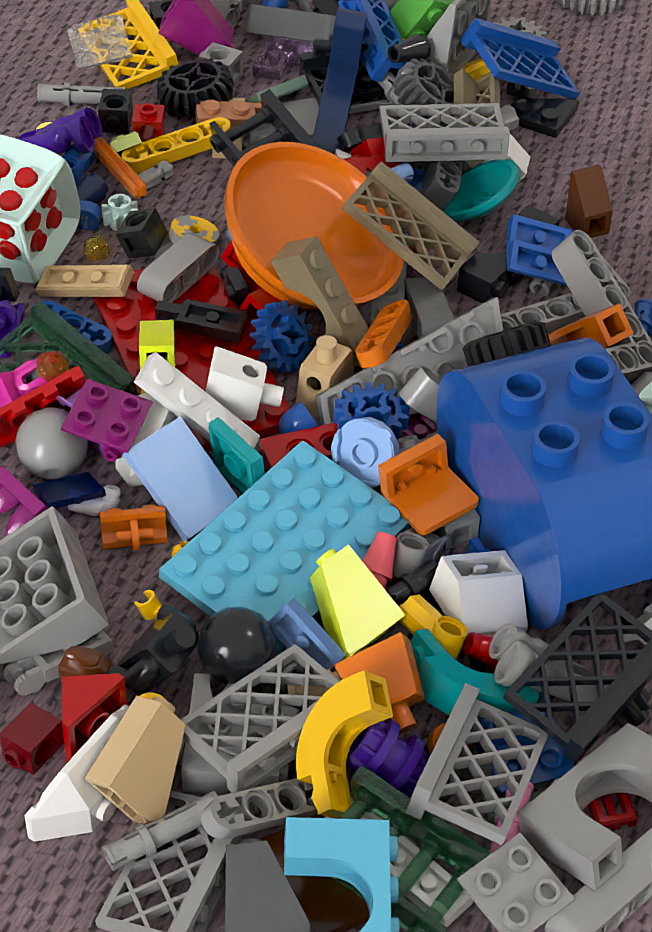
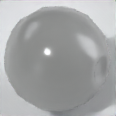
M53 407L44 408L28 415L19 427L15 441L19 461L31 474L49 480L60 479L74 473L86 458L88 440L61 431V426L69 414L68 411Z

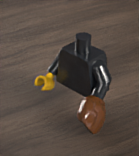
M145 590L143 593L148 601L145 603L135 601L134 603L145 620H153L155 618L157 620L152 622L119 663L114 665L100 651L83 646H71L64 652V656L58 665L59 676L62 679V677L119 673L125 677V688L132 689L140 696L171 677L198 645L199 634L196 632L195 623L186 613L168 604L162 606L154 591Z

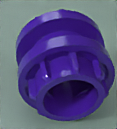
M391 718L367 727L356 737L349 749L346 765L351 768V777L359 783H364L370 777L377 781L375 794L382 799L388 800L391 797L397 800L401 798L407 799L413 794L430 754L424 750L425 742L418 736L411 735L405 741L398 737L400 724Z

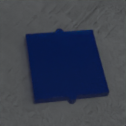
M89 472L32 485L33 492L48 509L52 506L59 508L80 504L84 501L106 496L105 489Z

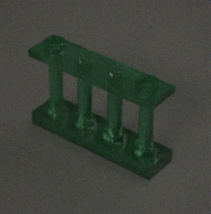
M361 765L351 780L350 796L353 799V803L339 819H361L366 812H373L383 820H389L390 836H397L398 839L400 835H406L420 845V851L398 877V902L391 903V917L399 918V925L405 928L407 932H446L447 927L441 924L440 921L464 890L457 881V878L491 853L430 812L425 811L421 820L406 814L411 798ZM434 859H441L453 867L456 873L427 911L424 912L405 899V897ZM332 877L336 881L344 885L346 888L354 892L356 895L361 897L363 900H365L362 894L358 891V889L355 888L352 884L348 883L345 880Z

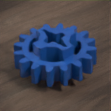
M286 300L264 305L265 308L256 311L259 318L251 321V324L256 328V332L250 333V337L256 339L257 343L252 349L253 351L259 350L261 353L258 361H267V370L276 369L277 374L300 370L306 355H309L312 351L308 343L314 341V337L308 335L312 325H305L304 323L305 312L297 314L298 305H288Z
M366 382L365 388L361 389L355 384L353 385L352 393L343 390L342 398L335 400L334 423L337 424L338 431L353 419L372 417L386 424L393 431L395 437L399 439L402 437V430L408 429L410 406L406 405L401 396L397 397V389L395 388L386 391L384 390L385 385L382 383L377 388H372L371 383Z

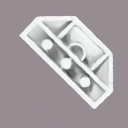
M123 705L108 717L61 769L42 793L38 803L35 806L33 805L25 814L29 839L35 842L93 832L101 821L106 822L113 816L117 807L84 778L129 706Z

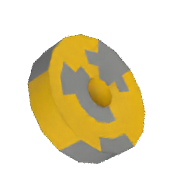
M185 215L179 216L171 222L169 239L173 244L187 233L196 234L216 245L218 243L219 230L208 220L197 216Z

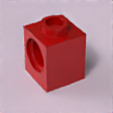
M152 103L135 104L132 131L138 132L142 142L166 134L165 105H154Z

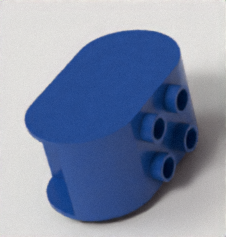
M580 338L446 373L438 389L436 417L438 434L446 441L448 467L479 497V505L475 510L480 516L478 538L483 547H487L490 551L505 550L521 572L527 621L539 630L550 629L559 624L569 602L648 579L652 583V415L607 350L593 339Z

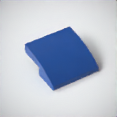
M513 214L509 218L507 230V270L567 286L552 259V251L572 233V230Z

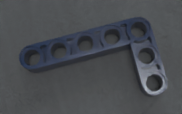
M339 7L334 24L329 66L312 138L320 149L334 155L336 149L341 150L337 137L346 131L367 18L366 12Z

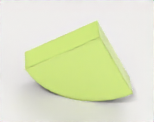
M133 131L128 135L122 134L112 138L110 145L116 152H120L142 143L138 132Z

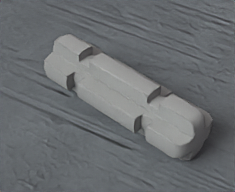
M162 161L156 164L155 167L153 166L138 174L147 184L146 190L162 182L161 179L165 181L174 175L173 165L169 164L168 161ZM121 185L122 193L129 196L131 199L134 198L127 191V189L123 185Z

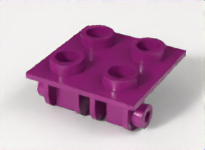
M87 379L61 426V431L102 444L104 458L110 462H115L117 459L122 458L124 452H129L153 405V401Z

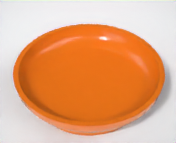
M274 142L250 150L234 166L226 185L224 208L235 253L249 276L261 288L281 301L286 300L288 304H296L300 308L319 309L307 296L297 291L286 289L270 262L287 242L317 236L356 307L369 304L386 293L400 276L404 260L341 209L367 179L362 172L342 158L326 150L303 143ZM355 204L363 212H367L365 205ZM376 207L379 215L386 216L383 208ZM382 225L389 233H393L390 226Z

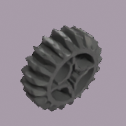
M412 58L410 62H407L397 72L398 75L393 82L395 88L393 92L398 96L397 101L403 105L454 104V77L449 74V70H444L440 64L435 65L432 60L425 61L423 58L420 60Z

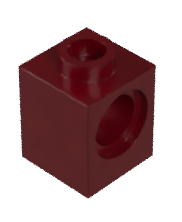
M30 702L0 732L4 760L15 769L23 768L34 775L64 744L62 721Z

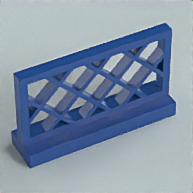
M475 18L460 39L465 48L478 51L494 78L571 99H576L580 94L556 58V55L561 50L556 41Z

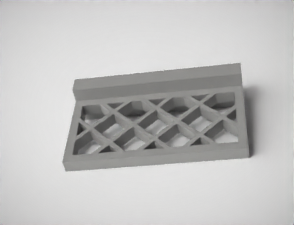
M499 103L379 106L386 162L501 160L508 157L510 132L509 128L504 126ZM480 114H493V115L490 116L489 118H486V117H484V116H481ZM450 115H459L461 117L456 119ZM389 116H399L401 118L395 120ZM421 116H430L431 118L425 119ZM441 121V122L447 124V126H446V127H442V126L438 125L437 123H439V122ZM469 121H472V122H474V123H476V124H478V125H476V126L474 127V126L469 125V124H467V123H468ZM410 122H412V123H414V124H416V125H418V126L415 127V128H412V127L408 126L407 124L410 123Z
M294 644L180 719L186 724L183 739L227 779V789L231 793L252 789L296 758L297 746L303 725L314 705L322 697L308 696L309 685L326 686L330 689L339 680ZM295 660L305 668V674L282 673V668ZM259 683L276 684L275 694L252 693V688ZM281 684L304 685V694H280ZM229 703L246 704L245 714L222 713V708ZM251 704L274 705L273 716L250 715ZM279 705L303 706L302 712L294 717L278 716ZM199 723L215 724L214 735L196 734L191 728ZM220 725H244L243 736L219 735ZM249 726L272 727V732L265 737H248ZM218 746L242 748L241 753L228 762L217 753Z
M465 683L416 784L406 814L421 820L424 812L427 811L503 845L548 734L534 724L477 700L480 689ZM477 716L494 722L497 728L484 730ZM523 735L537 742L533 745L521 746L515 736ZM504 738L510 749L497 751L491 740ZM479 742L486 753L472 755L466 744ZM517 759L523 770L510 772L504 761ZM492 763L499 774L486 777L479 765ZM468 768L474 779L460 781L454 770ZM506 785L512 796L499 799L492 787ZM481 789L487 801L474 804L467 792ZM456 794L462 806L453 807L440 801L439 798ZM494 811L502 824L501 828L484 821L480 814Z
M171 790L165 815L171 805L182 807L200 797ZM247 802L248 810L255 816L252 802ZM234 812L229 816H225L227 821L234 817ZM201 825L197 828L200 833L199 835L181 843L174 839L171 841L173 846L149 857L145 854L128 862L120 873L95 920L97 927L109 932H164L150 928L148 921L171 911L174 919L167 932H206L226 890V845L239 844L244 839L252 838L255 832L228 839H217L205 832ZM205 844L208 850L205 858L188 865L183 853ZM178 856L183 867L161 877L156 865ZM151 868L156 879L133 889L130 882L134 875ZM188 877L191 882L189 890L174 898H170L166 887ZM161 889L166 901L143 911L138 899ZM134 902L138 914L124 920L112 918L117 908Z

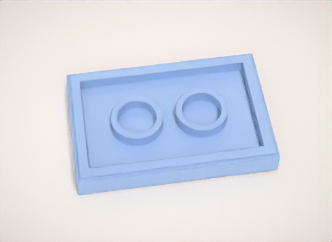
M181 416L131 447L128 453L124 452L122 454L157 505L165 506L167 519L183 541L189 540L202 531L238 499Z

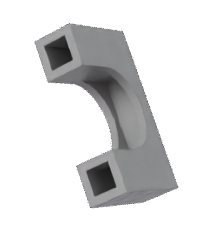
M627 723L618 732L611 734L592 753L584 756L565 775L554 780L550 787L533 801L527 802L518 812L520 833L535 851L593 890H597L623 867L622 844L620 836L587 816L583 809L596 798L611 793L635 794L652 802V736Z

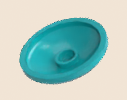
M508 159L491 160L464 171L461 174L459 191L443 212L455 222L477 220L493 214L506 202L518 184L520 171L517 165Z

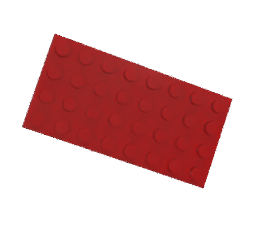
M215 265L173 302L176 304L184 303L185 299L238 309L234 301L231 302L224 290L225 284ZM145 268L133 270L134 274L124 297H92L104 326L112 333V343L136 396L141 395V388L134 383L140 372V321H155V308L158 304V301L140 293L137 289L138 279ZM174 329L175 368L204 391H206L215 347H220L257 361L261 354L259 350L253 351L252 347L256 342L250 337V332L245 329L240 343ZM267 370L264 383L278 386L271 371ZM282 395L280 407L260 403L255 420L241 421L258 433L260 438L279 434L278 422L280 417L290 407L284 395ZM188 426L205 452L212 451L211 443Z

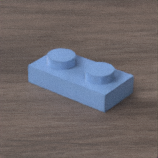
M295 598L290 600L268 621L272 626L274 634L287 648L296 644L326 670L334 667V664L338 663L346 655Z

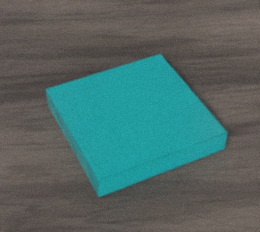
M217 417L209 422L208 426L214 464L222 476L243 494L265 474L263 457L224 421Z

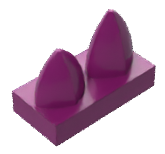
M2 466L0 468V513L9 511L19 503L21 504L12 514L7 524L6 537L48 508Z

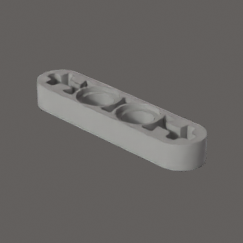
M295 778L218 796L202 811V826L212 837L228 839L286 824V817H313L318 814L317 808L313 803L312 797L308 800L306 799V795L313 791V784ZM279 794L290 799L293 804V810H288L282 806ZM247 802L255 803L260 808L262 818L255 817L250 813ZM234 812V817L229 821L226 818H219L229 816Z

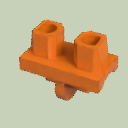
M150 504L143 505L138 509L121 510L120 508H111L105 512H99L103 549L132 546L133 551H140V545L168 543L165 506Z

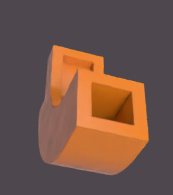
M619 303L548 333L551 346L580 338H590L597 341L604 348H607L634 333Z

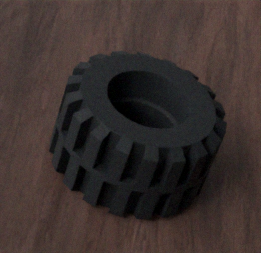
M535 321L468 342L462 349L467 365L470 367L549 347L551 342L545 323Z

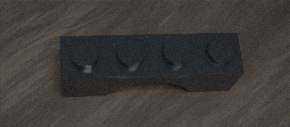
M530 205L526 206L518 214L519 216L559 226L560 219ZM506 251L496 254L476 252L459 268L457 291L480 303H484L494 297L501 299L507 293L508 288L514 282H520L524 275L507 270Z

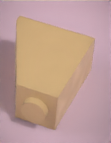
M139 696L135 697L84 778L132 821L140 824L143 823L144 825L165 816L186 724L174 714L176 708L167 700L157 696L153 700Z

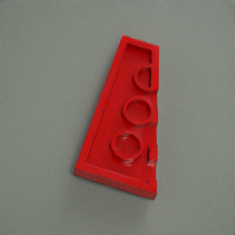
M79 365L0 408V448L16 441L19 427L28 415L33 412L52 407L66 410L57 400V396L67 399L83 388L85 377Z

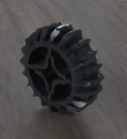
M200 57L198 60L179 61V65L169 66V70L163 71L162 76L157 79L156 93L160 105H165V111L168 112L169 116L176 115L178 119L187 117L188 120H191L193 117H196V104H200V101L216 100L218 102H229V100L233 99L234 81L228 66L223 65L221 61L214 62L212 58L203 60Z

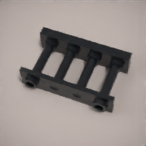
M270 89L260 94L262 104L260 112L228 131L224 132L215 121L209 123L212 134L209 140L212 147L217 153L222 152L233 167L247 152L268 143L296 142L320 148ZM264 123H271L276 128L274 133L241 152L233 144V141Z

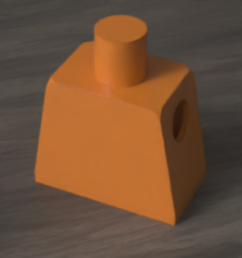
M399 632L334 664L342 680L363 670L385 678L393 712L391 719L400 724L399 734L406 733L417 726L409 707L423 701L425 695L411 642L404 634Z

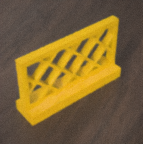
M126 0L127 8L77 27L80 36L112 86L125 87V90L161 77L162 72L169 70L171 65H179L176 53L165 37L158 34V27L139 0ZM127 19L124 26L115 25V23ZM94 31H101L99 36L89 35V33ZM109 32L119 33L116 38L107 37ZM126 35L136 36L134 40L125 39ZM101 45L111 46L109 50L99 49ZM119 47L129 48L126 53L116 52ZM137 49L147 50L144 55L134 54ZM111 59L120 60L118 66L110 65L109 62ZM129 62L139 63L136 68L126 67ZM147 64L158 66L150 70L144 69ZM121 75L131 76L128 79L118 82V79Z

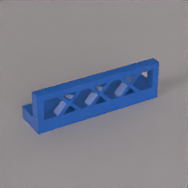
M385 0L338 1L340 8L367 13L363 42L368 44V48L361 52V58L371 80L381 82L390 68L400 69L402 66H405L406 63H392L388 58V48L403 40Z

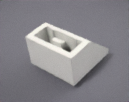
M505 550L441 556L429 591L446 616L453 617L464 623L468 629V634L474 632L495 635L498 629L506 624H512L523 629L525 632L527 631L528 624L522 574Z

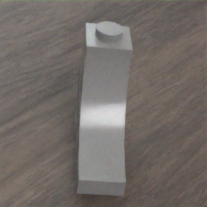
M194 674L189 713L213 698L210 674ZM197 724L191 729L195 732L199 724ZM185 741L181 769L182 792L208 794L211 791H215L218 795L230 794L231 792L227 789V779ZM218 749L217 753L227 762L236 757ZM289 763L253 788L287 781Z

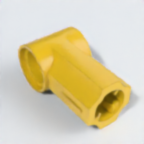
M420 594L410 596L399 607L405 614L400 623L413 635L416 630L428 629L451 657L456 660L468 634L465 624L453 617L442 616Z

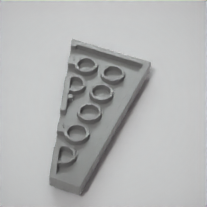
M498 297L491 298L397 350L384 363L375 367L365 368L316 395L320 425L334 423L335 400L342 398L343 390L352 393L353 385L355 384L363 389L366 382H370L372 388H377L382 383L385 385L384 390L386 391L393 388L397 389V397H399L400 390L421 366L430 369L441 377H444L450 371L468 367L462 348L470 341L503 330ZM410 407L409 415L419 413Z

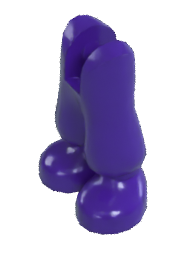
M86 107L72 115L62 116L44 128L23 133L19 140L43 147L56 154L68 151L73 141L76 148L86 154L94 151V139L102 136V125L96 112Z

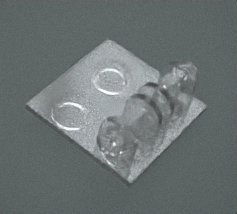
M116 14L102 17L104 24L102 27L99 18H96L98 28L93 29L91 20H88L90 30L87 29L86 22L73 24L72 28L67 29L78 71L133 57L122 15L116 16Z

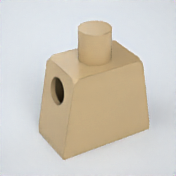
M321 336L317 339L314 349L301 364L296 404L301 402L312 416L319 418L316 395L354 375L353 353L349 347L338 344L337 340L332 336Z

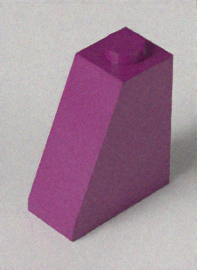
M173 0L162 17L158 34L197 55L205 51L212 42L234 48L235 45L232 42L234 29L210 0Z

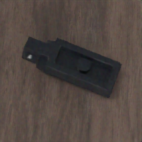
M185 299L184 303L177 304L159 300L155 308V319L174 320V329L240 343L249 322V313L190 299Z

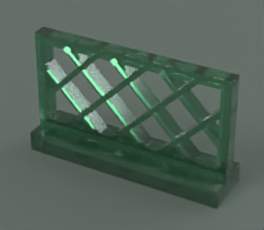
M41 300L31 307L32 315L0 341V355L3 352H17L16 363L0 362V373L14 371L24 364L21 363L22 351H41V355H45V351H61L65 355L64 362H56L58 371H64L65 373L79 365L81 370L88 374L89 380L93 381L94 379L98 383L137 396L136 384L134 383L135 377ZM32 328L41 335V343H22V336Z

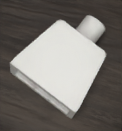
M220 347L214 348L205 392L240 420H255L260 403L280 407L284 387L264 383L267 371L265 363Z

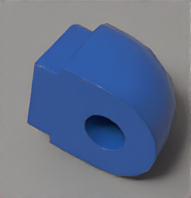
M301 402L288 409L278 422L280 435L318 426Z

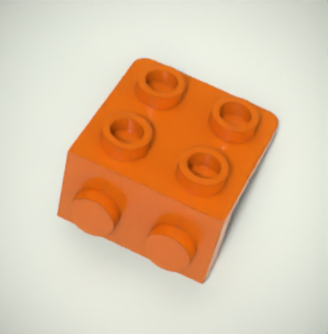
M439 434L378 465L381 495L399 510L400 515L420 535H427L479 505V497L448 467L446 441Z

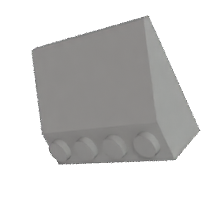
M454 0L426 36L430 42L431 53L425 61L432 60L435 65L440 64L444 70H449V74L454 77V74L460 71L478 53V51L465 48L460 39L475 18L489 21L492 0Z
M53 506L0 540V664L62 650L65 647L76 644L79 645L109 626L77 532Z

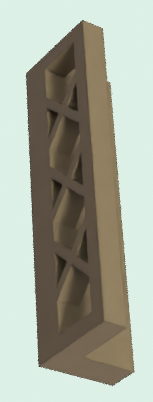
M464 69L454 74V104L489 102L499 103L500 107L499 79L494 78L491 72L477 81H474ZM485 87H487V89L484 91V93H483V94H480V90H482V89H484ZM480 114V115H481V116H484V117H486V118H489V117L492 116L493 114ZM454 115V118L456 119L461 117L459 115ZM469 121V122L467 123V124L472 125V126H474V127H475L476 125H478V124H476V123H474V122H472V121ZM486 160L465 161L474 168Z

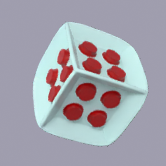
M0 135V268H10L16 281L37 283L42 276L45 266H53L78 226L81 210L76 183L69 164L58 154L13 137Z

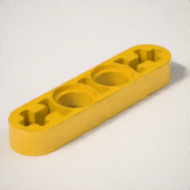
M223 117L212 118L129 147L122 152L121 156L136 174H139L153 166L155 167L156 164L162 161L172 163L212 149L213 147L209 140V137L212 136L209 123L215 121L224 132L231 129V123ZM191 139H198V140L193 141V142H186V141L191 140ZM161 149H169L167 151L157 152Z

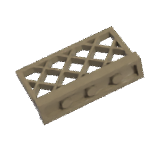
M382 161L341 208L441 291L447 286L467 257L479 244L477 239ZM355 204L365 205L367 212H363ZM376 207L383 208L386 216L379 215ZM382 225L390 226L393 233H389ZM401 228L409 229L411 236L403 235ZM407 245L415 246L418 254L413 253ZM426 248L433 249L436 257L428 256ZM433 266L440 267L443 276L435 271Z

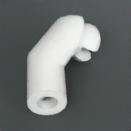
M106 485L101 490L102 495L96 498L72 493L68 501V510L94 517L100 516L99 512L118 508L121 503L119 498L121 490L117 486Z

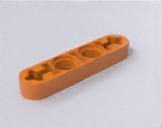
M407 300L392 302L383 307L355 349L362 368L378 366L387 361L413 319V313Z

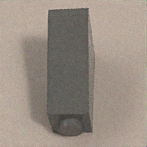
M250 838L240 841L239 844L226 845L225 932H314L267 840L261 841Z

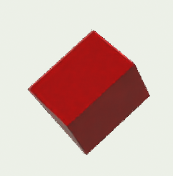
M119 673L62 677V727L67 763L112 713L123 705H127L125 677Z

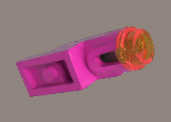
M56 351L44 352L34 360L25 362L14 371L1 372L0 408L69 371L66 359Z

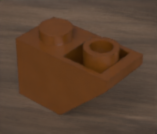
M598 164L571 171L565 220L574 231L581 230L589 235L590 238L608 234L613 209L601 166Z

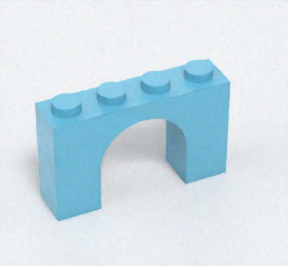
M286 817L284 875L329 876L345 880L358 889L368 905L370 918L359 932H399V918L391 917V903L398 902V876H390V862H397L398 841L397 836H390L389 820Z

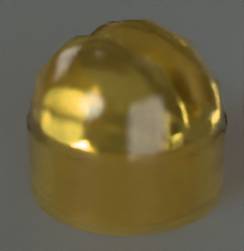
M101 234L91 236L84 242L83 253L87 259L99 261L109 257V246Z

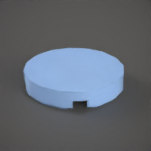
M372 417L356 418L347 422L336 432L331 446L332 461L371 488L380 485L378 465L400 454L399 443L393 431L382 421Z

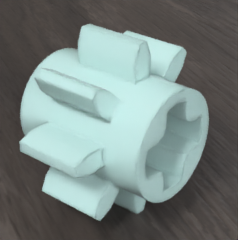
M125 194L111 196L108 199V204L101 205L104 226L110 225L113 230L117 231L129 211L139 210L137 201H131V198Z

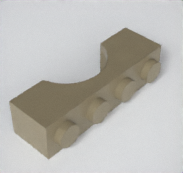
M314 236L287 242L270 261L285 288L307 296L317 305L326 322V333L324 335L332 336L337 340L338 344L349 347L353 353V366L360 365L355 349L369 328L318 237Z

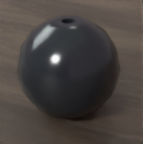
M227 607L210 616L201 627L197 645V652L203 669L214 680L224 684L237 683L275 658L277 641L271 624L262 614L245 607Z

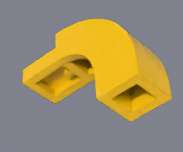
M365 670L339 681L322 695L310 711L303 725L297 746V780L313 784L312 799L318 814L334 819H346L354 816L346 775L347 755L353 741L367 727L393 717L386 679Z

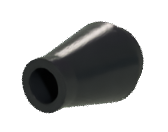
M414 34L400 43L390 46L387 54L392 63H407L412 58L417 60L423 58L426 60L430 56L431 46L426 37Z

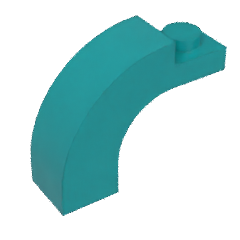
M428 629L415 631L411 645L425 695L424 700L450 716L465 683L480 689L477 700L507 713L517 710L503 699L505 692L511 686L504 687L497 684L494 680V674L475 671L456 661ZM524 687L518 693L528 703H537L540 696L535 689L530 687ZM477 716L478 720L485 719L483 717Z

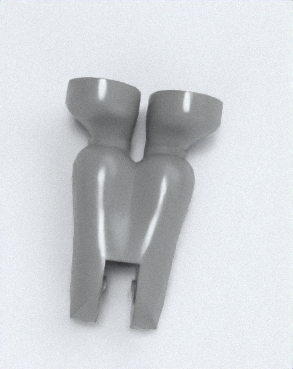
M503 625L495 633L489 647L490 657L499 661L494 672L495 682L504 687L512 686L549 645L540 638L530 637L523 629L515 625ZM565 660L548 661L545 664L547 677H567ZM572 661L574 676H593L591 670ZM539 672L534 677H540ZM576 685L578 702H595L597 700L596 685ZM541 686L530 687L538 692H542ZM548 686L549 695L571 702L569 686Z

